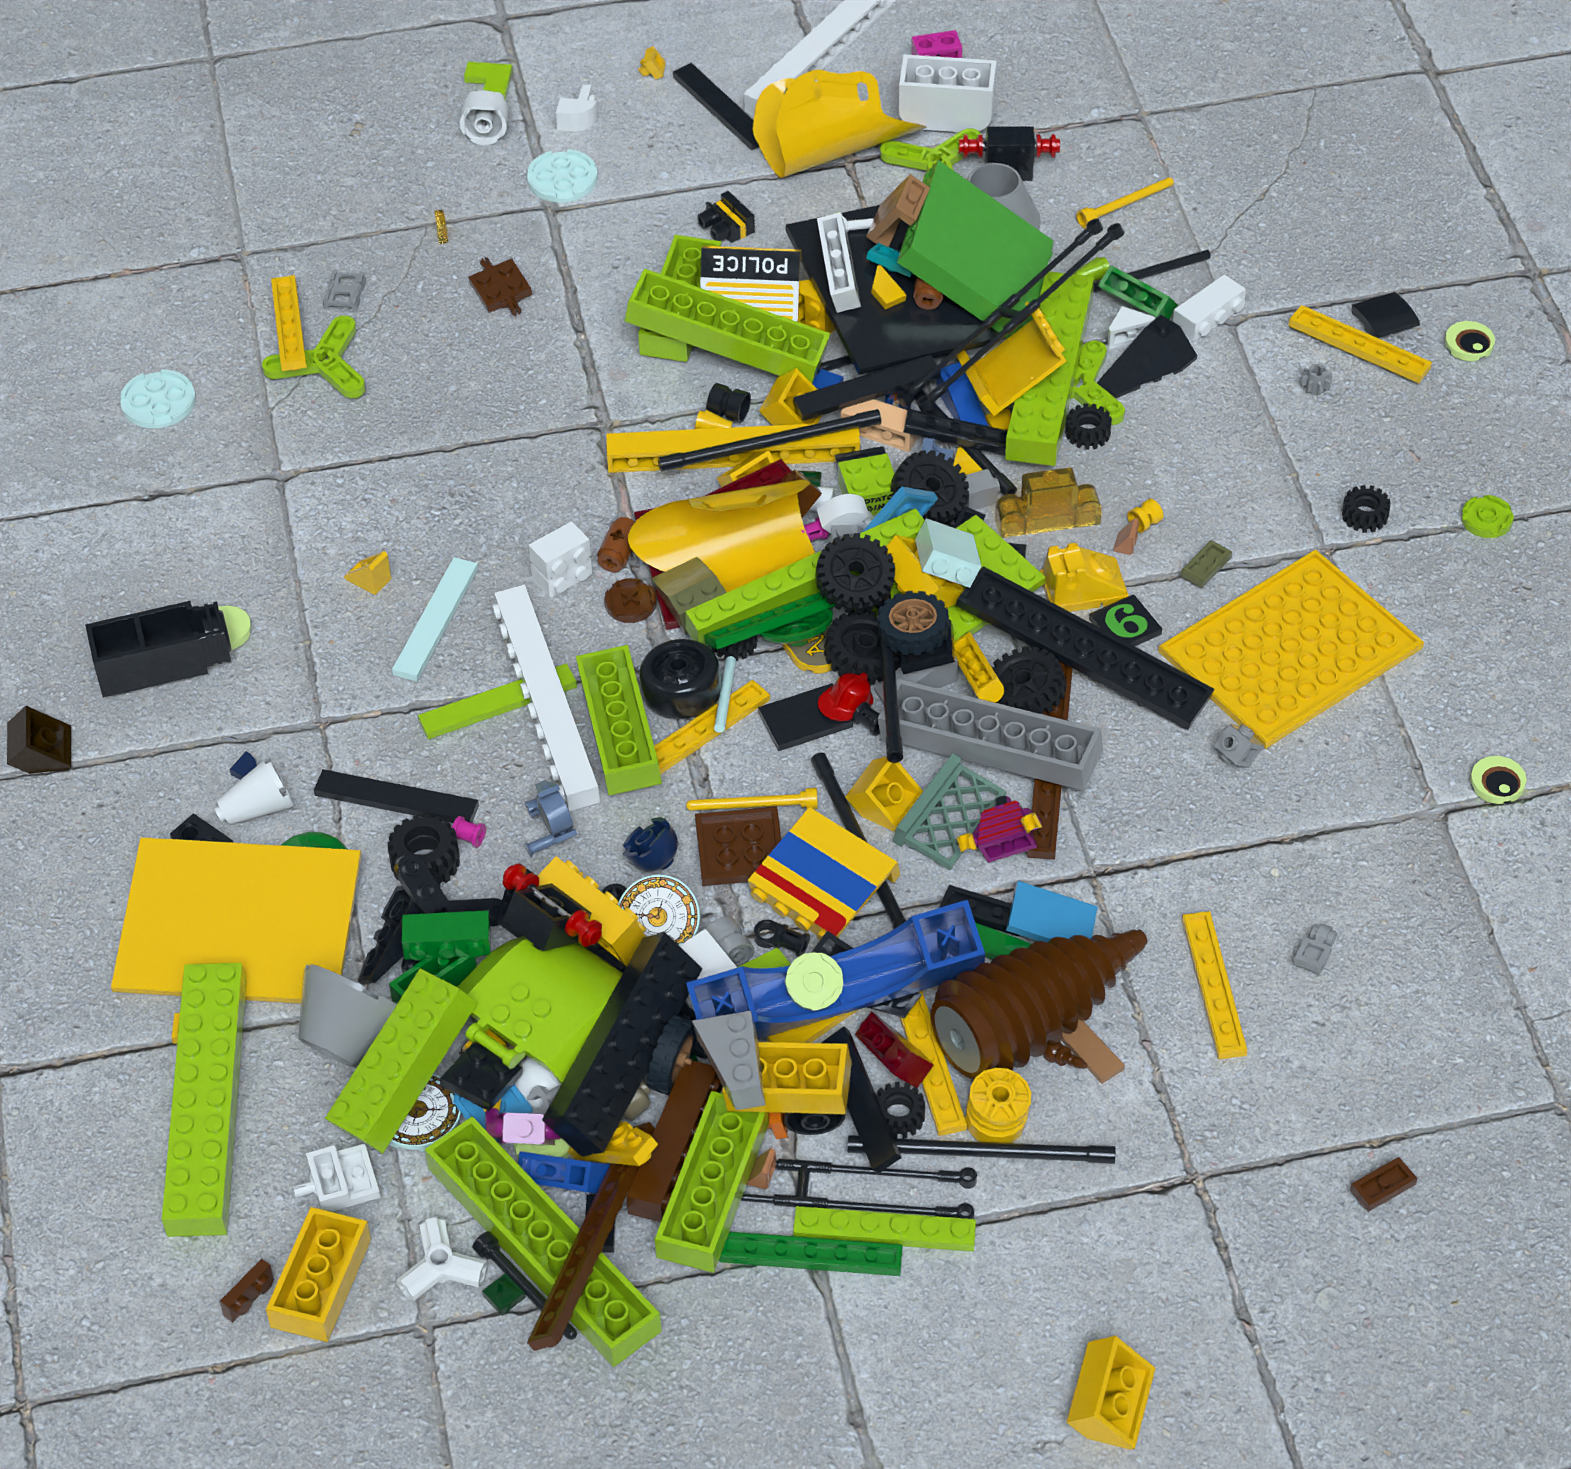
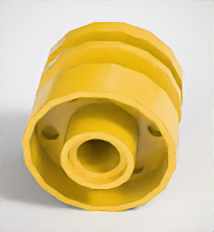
M1005 1068L985 1070L975 1077L970 1087L965 1120L969 1132L977 1141L1013 1143L1021 1137L1026 1127L1031 1105V1090L1027 1081L1018 1073Z

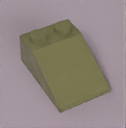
M698 557L651 578L653 585L684 634L688 633L685 628V611L727 593L716 575Z

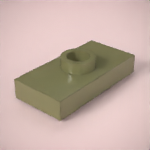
M1210 540L1181 570V577L1203 588L1232 558V551Z

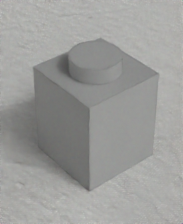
M988 469L966 475L965 481L969 483V488L967 489L969 496L966 499V507L977 510L997 504V494L1000 492V485L997 478H993Z

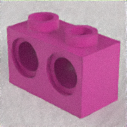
M956 30L912 36L911 55L962 58V45Z

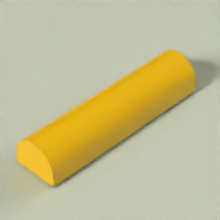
M968 632L954 642L955 657L958 660V665L978 698L996 703L1002 698L1004 687L976 640Z

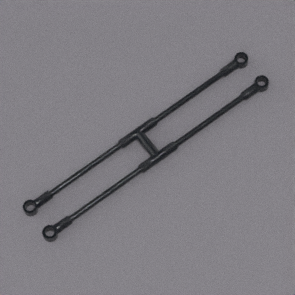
M1098 218L1090 220L1086 224L1087 228L1075 238V241L1019 292L1012 294L992 312L968 338L922 379L919 378L908 389L900 391L896 397L901 406L910 405L914 401V396L926 386V383L983 331L992 327L1002 317L1011 319L1003 326V330L948 380L942 385L939 384L928 395H924L917 400L916 403L921 412L930 411L934 407V402L946 392V389L1005 335L1012 333L1040 307V304L1099 250H1103L1113 240L1121 238L1125 233L1121 224L1115 223L1109 226L1107 233L1096 242V246L1037 299H1033L1021 311L1012 309L1024 294L1076 247L1084 244L1091 236L1102 232L1103 226Z
M779 1158L776 1160V1168L778 1170L798 1172L796 1195L774 1194V1196L743 1194L741 1201L773 1203L774 1206L841 1208L974 1219V1207L968 1203H962L958 1207L936 1206V1208L834 1201L824 1197L808 1196L810 1172L826 1174L841 1172L937 1179L938 1182L959 1183L963 1188L971 1189L977 1183V1172L970 1167L954 1172L946 1170L929 1172L886 1168L877 1174L872 1170V1167L833 1165L832 1162ZM970 1176L972 1179L966 1180L964 1177ZM968 1212L970 1215L964 1216L961 1213Z

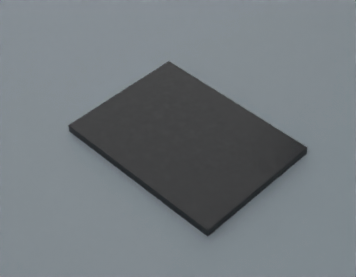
M880 205L841 214L847 221L872 218L874 220ZM817 218L786 224L785 231L794 249L802 250L800 261L858 375L882 370L930 354L933 358L949 355L982 325V320L944 294L943 300L937 308L931 310L920 308L913 297L916 275L913 274L911 277H908L898 272L888 271L882 266L906 294L904 302L885 310L871 294L876 269L879 264L866 259L868 251L876 245V243L866 237L869 229L850 230L847 232L861 307L837 313L830 293ZM900 220L889 245L890 248L899 252L901 251L898 248L899 242L905 237L909 225L903 220ZM991 329L983 331L963 350L984 347L995 337Z

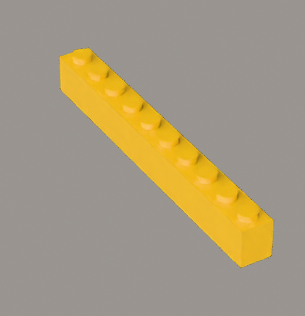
M817 423L607 433L608 473L660 470L658 464V457L694 451ZM859 428L689 464L673 470L734 467L753 454L767 450L771 453L774 461L782 459L785 464L834 462V455L860 450Z

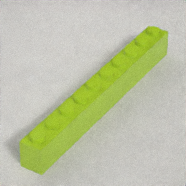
M913 509L860 533V538H864L865 534L871 536L870 541L872 542L876 538L880 541V547L883 545L887 546L895 535L916 539L925 520L917 509ZM822 550L685 611V628L692 640L705 644L704 635L708 632L820 592V588H817L815 575L817 562ZM850 571L853 575H861L857 571Z

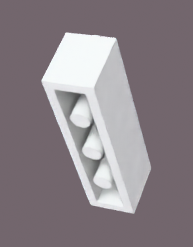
M841 212L817 218L830 293L836 311L838 313L861 307L848 234Z

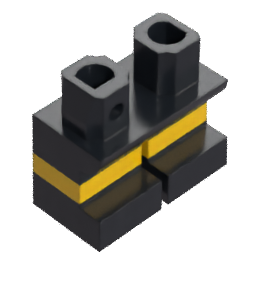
M729 190L721 194V200L714 204L706 202V210L698 214V225L702 229L713 226L710 228V234L716 241L726 238L730 243H733L755 233L754 214Z

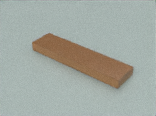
M1078 1019L1077 1028L1073 1033H1062L1061 1041L1071 1049L1074 1055L1081 1057L1087 1063V1069L1101 1084L1124 1070L1125 1065L1083 1020Z

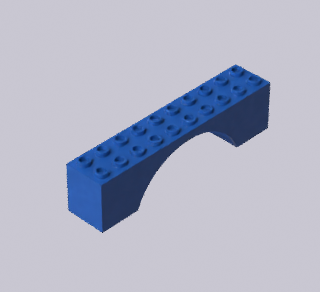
M964 900L911 916L899 927L873 941L829 956L836 961L842 970L843 988L837 1000L826 1009L807 1010L792 1001L787 994L785 985L786 973L790 966L776 968H748L741 966L687 982L686 984L697 1020L751 1011L757 1031V1039H761L936 987L947 980H955L962 972L973 971L979 964L985 963V952L969 902Z

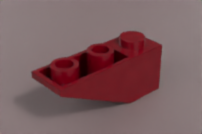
M872 1011L855 1033L860 1041L893 1075L916 1088L919 1087L934 1066L919 1049Z

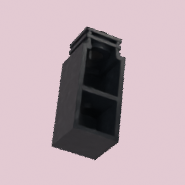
M191 601L85 624L93 664L103 698L208 674L206 667L213 666L216 663L219 665L225 661L231 662L229 654L232 651L224 614L223 611L219 610L217 601L200 607L199 605L192 607Z

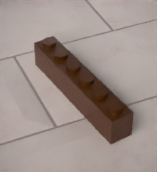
M692 1060L691 1065L686 1064L685 1067H681L652 1135L658 1145L651 1152L650 1159L639 1166L626 1196L628 1214L657 1222L662 1221L711 1091L721 1093L722 1090L720 1079L710 1064Z

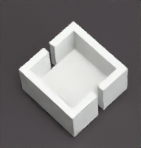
M572 521L529 544L532 580L549 598L564 592L567 588L593 575L592 562L589 557L591 556L590 540Z

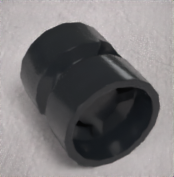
M715 383L709 392L706 409L720 417L725 415L727 420L742 423L749 412L751 394L740 389L732 391L729 386Z

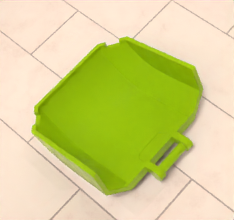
M524 936L510 940L493 950L458 986L459 989L478 1003L470 1015L478 1020V1022L473 1023L467 1029L465 1036L473 1043H480L501 1058L502 1063L510 1069L514 1068L527 1055L551 1072L562 1084L623 973L580 943L542 951L535 948L533 943ZM487 1030H492L515 1048L507 1049L487 1035Z

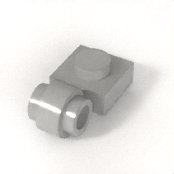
M1322 923L1320 925L1315 924L1310 938L1305 937L1294 957V965L1321 974L1336 940L1337 932L1333 931V927Z

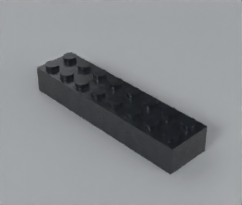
M665 932L642 938L542 1118V1121L581 1157L604 1153L648 1071L650 1061L653 1059V1051L658 1045L657 1041L660 1035L663 1034L665 1025H668L671 1017L673 1018L674 1015L678 1016L689 995L686 983L697 980L703 969Z

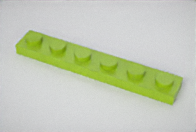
M796 1206L793 1236L901 1244L903 1247L974 1252L976 1219Z

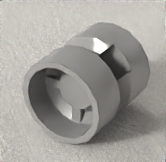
M720 917L708 925L706 930L736 967L750 960L754 953V947L748 938L742 935V930L733 917Z

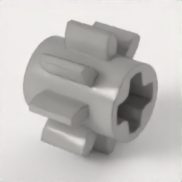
M1313 364L1309 369L1304 368L1301 386H1306L1308 393L1314 395L1322 394L1325 390H1330L1333 373H1327L1328 370L1324 365Z

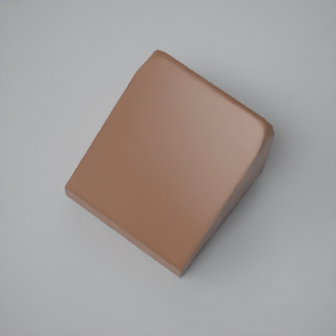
M1134 518L1120 530L1113 548L1114 552L1129 555L1133 553L1138 537V519Z
M770 1148L756 1158L747 1185L765 1190L769 1187L776 1168L775 1149Z

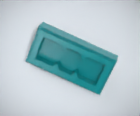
M880 243L868 251L866 259L884 266L888 271L898 272L908 277L913 275L912 272L897 263L899 251Z

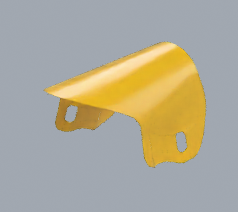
M820 69L804 73L796 79L784 78L768 85L761 91L757 100L753 122L754 137L766 161L780 178L927 128L921 124L887 116L881 108L878 82L872 74L864 71L833 73ZM860 82L867 86L868 99L866 101H861L858 96L857 85Z
M795 480L666 503L652 509L636 520L628 534L630 548L643 562L664 572L698 557L716 575L725 591H732L815 554L803 525L797 495L810 482L807 480Z

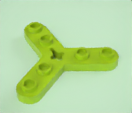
M972 128L964 129L934 149L897 141H887L880 146V158L889 164L928 171L938 160H941L943 164L953 170L952 165L963 159V153H958V140L963 139V134H967L969 139H977L981 133Z
M347 315L334 318L316 348L305 350L307 368L295 371H282L280 354L268 356L262 361L263 374L270 379H280L319 373L343 396L347 398L360 397L366 390L365 381L358 372L341 358L356 333L355 320Z
M1096 340L1089 341L1082 347L1071 399L1077 400L1081 405L1088 403V407H1092V404H1097V409L1100 406L1104 407V412L1108 411L1110 413L1109 416L1112 418L1111 425L1120 424L1125 417V407L1095 382L1106 360V345ZM1080 379L1083 380V385L1076 387L1080 383Z

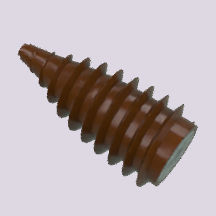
M1132 929L1123 933H1114L1109 937L1094 935L1090 939L1082 935H1074L1069 939L1054 937L1048 942H1034L1028 948H1016L1009 955H999L991 963H981L973 971L962 972L955 980L944 981L936 991L935 1002L932 1004L930 1011L931 1025L939 1047L952 1066L970 1079H975L983 1071L992 1068H1005L1013 1071V1066L1017 1068L1026 1066L1030 1056L1039 1057L1043 1055L1047 1043L1052 1046L1057 1045L1062 1039V1033H1073L1077 1028L1078 1019L1088 1020L1092 1014V1004L1101 1005L1104 1003V986L1113 988L1116 984V974L1120 970L1124 971L1126 965L1145 948V945L1148 943L1145 933L1140 929Z

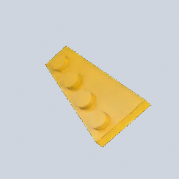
M620 1121L604 1153L581 1157L571 1147L568 1153L573 1159L640 1166L650 1159L651 1152L658 1144L651 1135L637 1127L633 1128L626 1121Z

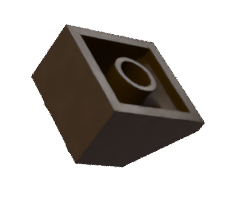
M25 706L7 722V764L29 774L68 770L71 768V725L29 706Z

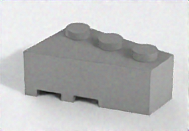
M751 1011L693 1020L692 1023L698 1042L704 1049L711 1066L716 1071L735 1110L764 1106L765 1097L757 1031Z

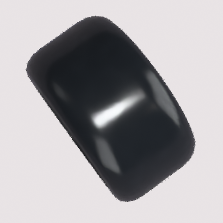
M675 639L664 642L653 648L644 657L640 666V682L645 702L660 716L670 719L696 717L709 710L720 696L722 678L718 659L707 645L699 641Z

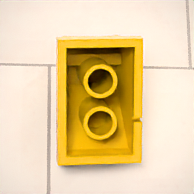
M1069 543L1064 549H1059L1058 545L1048 548L1044 568L1040 569V572L1046 577L1043 588L1048 601L1069 612L1099 608L1101 603L1105 607L1129 596L1115 557L1079 547L1077 543Z

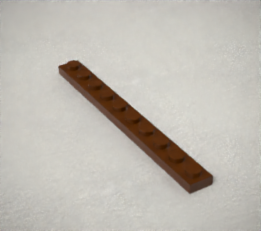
M1059 661L1067 685L1066 690H1064L1065 696L1063 699L1060 698L1061 703L1058 707L1052 705L1053 711L1051 713L1046 711L1043 713L1046 716L1068 721L1073 668ZM1035 778L1032 811L1041 818L1042 827L1032 830L1037 848L1028 850V858L1055 860L1062 785Z
M650 1122L633 1127H637L651 1136L655 1130ZM610 1164L527 1341L533 1351L547 1347L552 1348L562 1340V1334L568 1321L573 1316L574 1308L583 1294L585 1284L593 1272L596 1260L603 1250V1245L613 1228V1223L623 1206V1201L639 1166Z

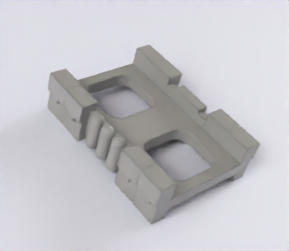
M333 270L330 277V285L328 290H326L323 300L324 309H329V306L352 307V311L357 312L360 295L366 283L364 272L356 274ZM342 277L355 279L353 285H340L339 281ZM336 294L350 295L347 302L334 301Z

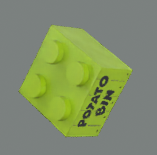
M888 454L838 462V485L841 494H855L863 497L867 510L872 515H877L892 498L893 494L890 486L892 485L891 481L895 473Z

